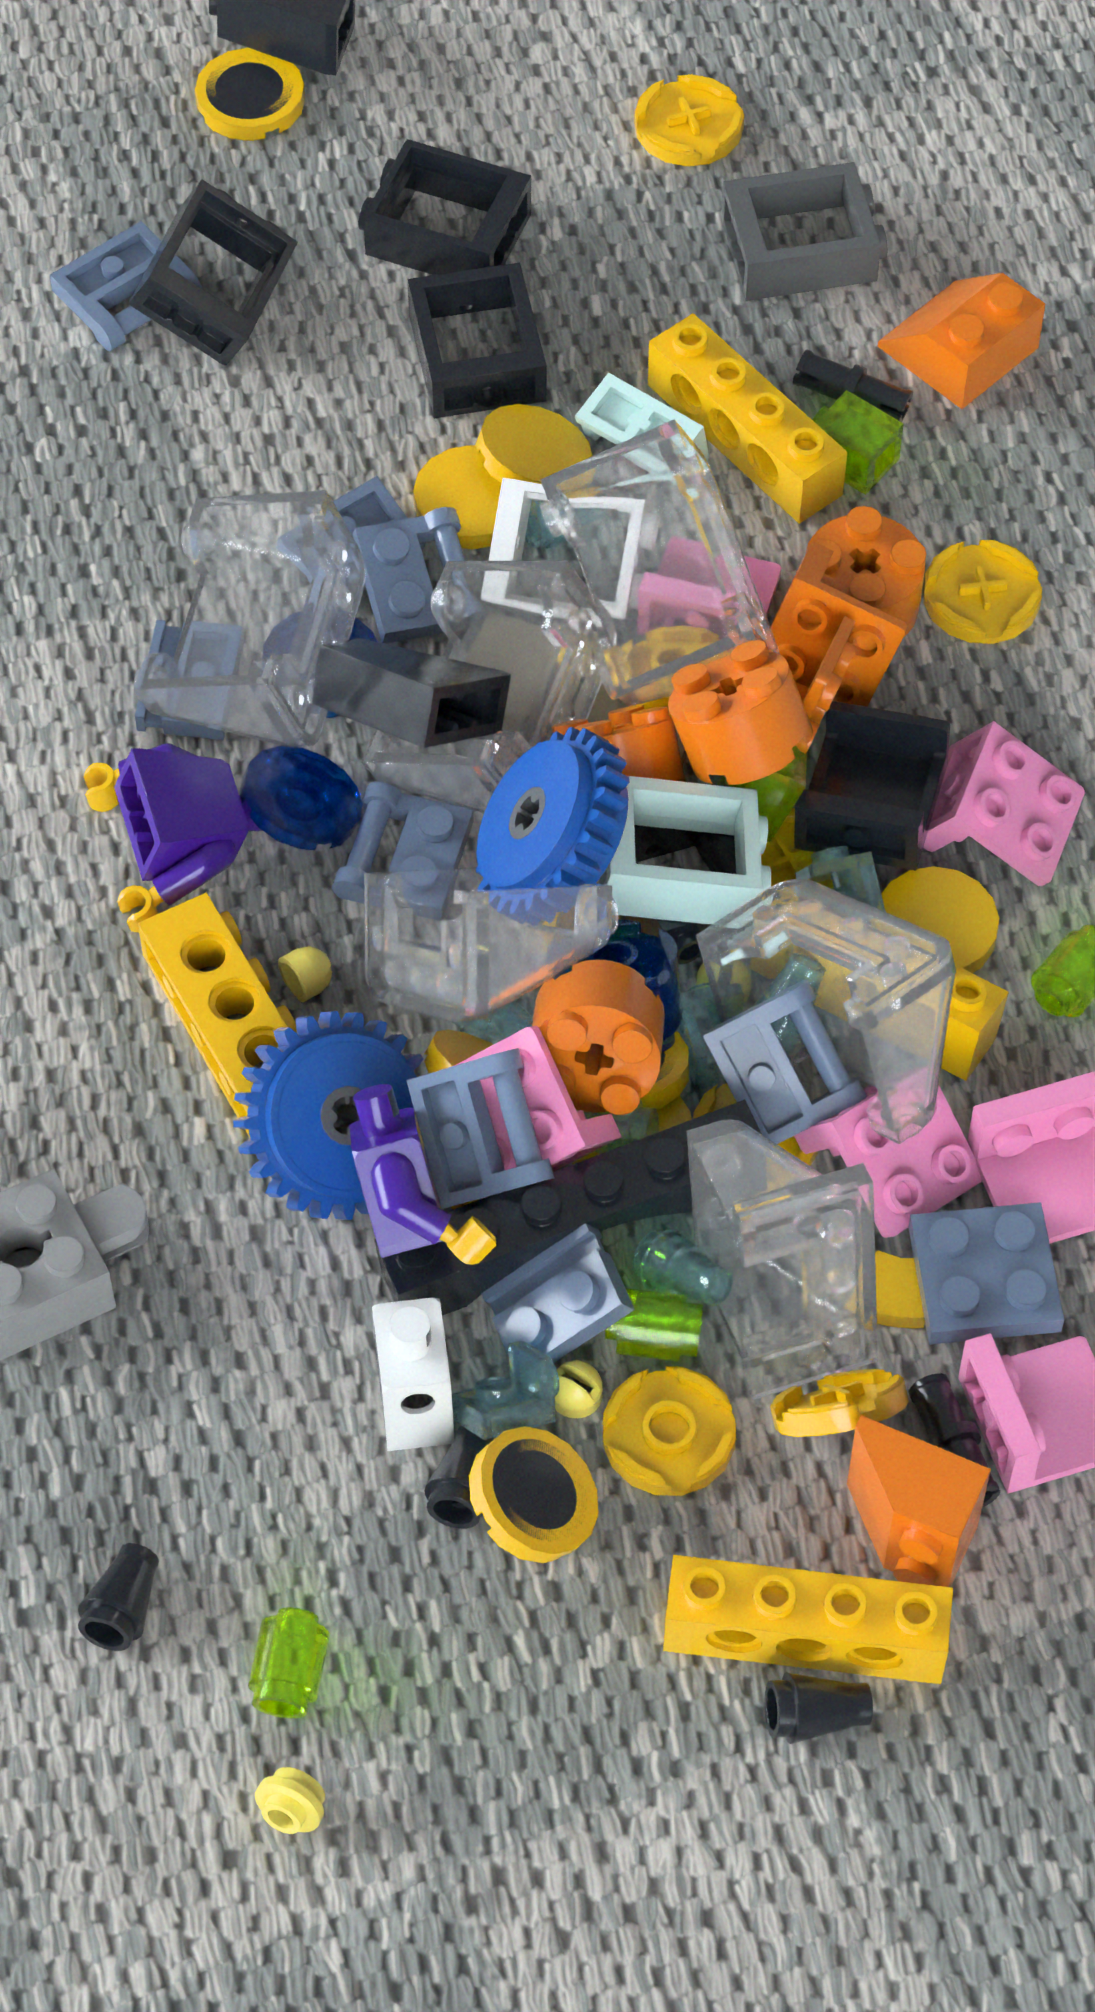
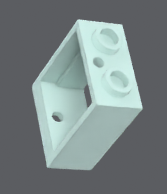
M627 776L630 779V783L627 785L629 800L626 824L619 846L610 864L597 881L598 913L749 928L757 904L767 903L771 888L770 866L761 865V854L765 851L768 838V819L766 816H759L757 790ZM634 825L734 835L736 874L636 864Z

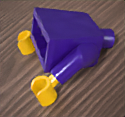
M171 743L161 744L151 749L131 748L128 757L119 761L118 769L113 770L108 764L102 762L93 763L88 766L84 774V780L89 789L85 796L93 810L106 812L112 810L118 804L120 805L142 881H153L154 884L148 890L142 886L132 885L120 892L118 906L122 914L131 911L135 907L144 906L142 910L132 914L127 920V924L132 932H139V922L157 915V906L164 901L169 906L230 867L248 832L266 831L270 825L271 807L267 796L239 795L228 763L222 759L197 756Z
M388 1084L374 1085L358 1091L354 1094L353 1100L359 1121L349 1125L351 1148L381 1258L443 1241L455 1256L465 1264L474 1265L480 1263L496 1247V1237L474 1216L458 1231L448 1223L451 1214L441 1209L414 1108L399 1110L393 1088ZM479 1199L455 1205L451 1208L454 1210L456 1208L478 1201Z

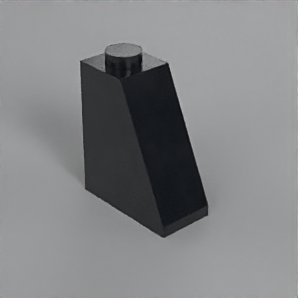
M209 0V14L217 16V37L326 75L336 76L354 30L355 0Z
M359 638L321 645L319 660L315 668L316 680L312 704L412 744L427 748L502 733L511 674L498 669Z

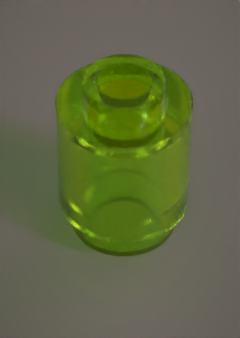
M1083 925L1079 930L1068 932L1033 972L1031 984L1035 991V998L1038 1004L1048 1013L1055 1016L1079 1017L1095 1000L1094 925Z
M625 1288L635 1310L605 1329V1339L617 1341L616 1354L680 1362L681 1356L697 1357L703 1304L687 1302L688 1295Z
M286 1607L279 1609L277 1615L265 1617L261 1621L248 1683L249 1689L254 1692L252 1705L257 1710L281 1718H301L307 1715L309 1703L317 1700L330 1633L324 1626L318 1623L319 1618L314 1613L300 1608Z

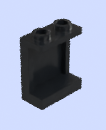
M832 701L826 712V734L808 790L800 789L796 801L794 849L916 871L948 765L950 723L945 720Z

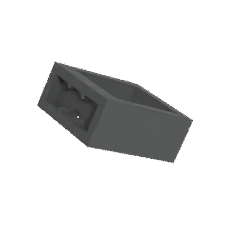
M855 162L723 181L721 220L745 301L877 281L879 260L887 258V238L883 225L874 224L872 218L874 215L872 190L868 183L861 184ZM845 207L854 238L767 251L758 219Z

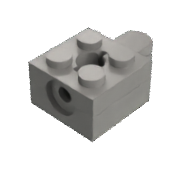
M53 1168L0 1192V1361L116 1308L110 1272L105 1262L142 1246L147 1242L149 1235V1223L144 1199L135 1189L125 1184H119L73 1205ZM27 1247V1249L16 1251L7 1257V1255L13 1252L15 1249Z

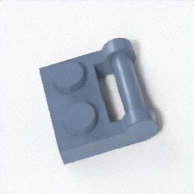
M142 221L50 274L52 291L93 331L97 341L109 352L125 342V335L152 320L132 306L127 307L114 316L107 311L134 294L162 242ZM175 255L169 268L202 288L194 272Z
M441 507L428 512L424 516L354 528L352 541L383 644L471 627L483 623L488 618L483 599L475 596L457 535L461 529V524L455 508ZM435 541L453 601L451 605L438 607L419 543Z
M372 782L368 785L362 801L365 813L347 864L338 869L332 890L341 899L440 921L474 822V811L466 807L403 794L396 787L385 782ZM388 818L404 821L405 823L385 880L372 878L369 872Z
M808 980L796 983L779 992L774 997L703 1032V1038L736 1102L746 1100L768 1148L854 1106L867 1097L859 1079H851L813 1006L812 1001L817 997ZM788 1014L828 1090L827 1093L812 1101L772 1025V1022Z
M519 1048L492 1054L406 1080L441 1209L554 1178L549 1158L542 1160L518 1070L524 1068ZM490 1077L493 1078L517 1166L508 1170H504L480 1080Z

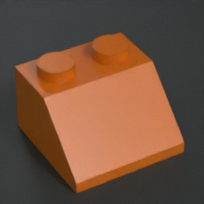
M1004 273L956 280L878 341V347L948 400L963 409L1039 348L1046 304Z
M861 1415L855 1427L847 1486L883 1568L892 1571L894 1577L901 1582L951 1587L978 1527L991 1469Z

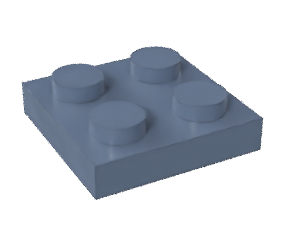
M1041 1202L910 1215L909 1234L929 1345L962 1342L991 1333L993 1338H1004L1062 1331L1064 1315Z

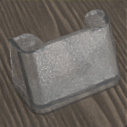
M675 419L540 479L548 500L540 504L545 523L555 538L564 535L566 540L574 547L610 648L604 651L606 663L598 666V671L604 688L612 700L619 698L630 707L670 697L674 690L671 678L678 670L690 664L700 663L706 665L728 656L734 648L748 641H764L768 651L780 655L711 468L701 450Z
M327 490L196 498L189 522L184 526L181 536L183 552L188 559H191L200 575L174 658L172 659L167 653H150L146 656L142 665L136 671L134 691L138 699L151 714L285 747L314 746L320 738L328 712L327 709L312 704L316 680L315 668L319 660L320 647L323 644L347 641L350 638L365 584V567L361 551Z
M567 560L446 562L431 596L432 614L442 631L449 638L442 657L498 669L511 674L502 731H498L497 734L423 748L376 730L368 743L367 750L361 761L376 780L391 784L401 790L484 814L492 794L509 768L538 742L550 740L553 733V725L572 720L588 719L613 657L615 630L608 613Z
M476 867L364 872L365 971L369 991L378 1002L452 1022L484 1020L606 945L610 935L615 933L618 926V908L612 897V886L591 883L568 887L482 890L478 889V886L483 877L476 873Z
M791 879L769 887L696 935L720 1023L774 997L779 992L796 983L808 980L817 997L812 1001V1004L847 1072L877 1087L879 1095L869 1103L866 1110L871 1129L877 1134L897 1144H901L906 1139L918 1134L932 1120L935 1112L956 975V967L948 940L938 934L806 879ZM789 1014L772 1022L795 1068L797 1064L810 1055Z

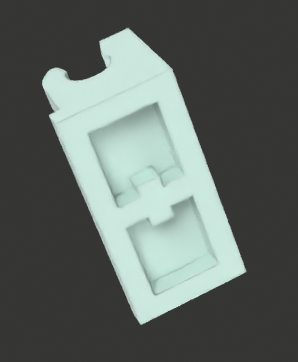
M609 372L575 415L576 422L581 424L584 435L594 441L602 436L667 474L668 482L678 489H682L686 484L684 473L689 463L700 469L709 459L704 426Z

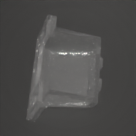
M721 1120L687 1130L696 1264L741 1356L743 1379L752 1400L784 1391L795 1385L800 1386L823 1379V1376L846 1372L878 1362L873 1180L865 1165L861 1163L823 1175L739 1120Z

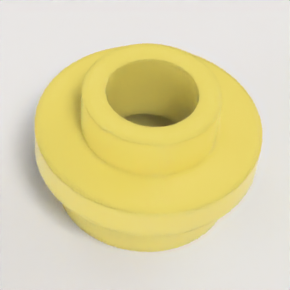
M291 1767L277 1769L273 1776L266 1777L261 1781L255 1792L256 1803L261 1809L265 1821L283 1833L294 1834L297 1832L314 1831L324 1817L322 1804L325 1800V1792L322 1786L312 1776L299 1769Z

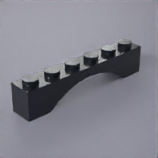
M744 1099L554 1171V1178L491 1195L447 1212L451 1214L448 1223L457 1231L474 1216L495 1235L496 1247L480 1263L474 1265L465 1264L455 1256L443 1241L383 1258L380 1256L376 1239L374 1242L381 1273L393 1302L432 1297L440 1299L443 1316L467 1307L482 1295L481 1293L585 1223L599 1229V1231H603L621 1224L655 1216L680 1213H713L772 1190L771 1152Z

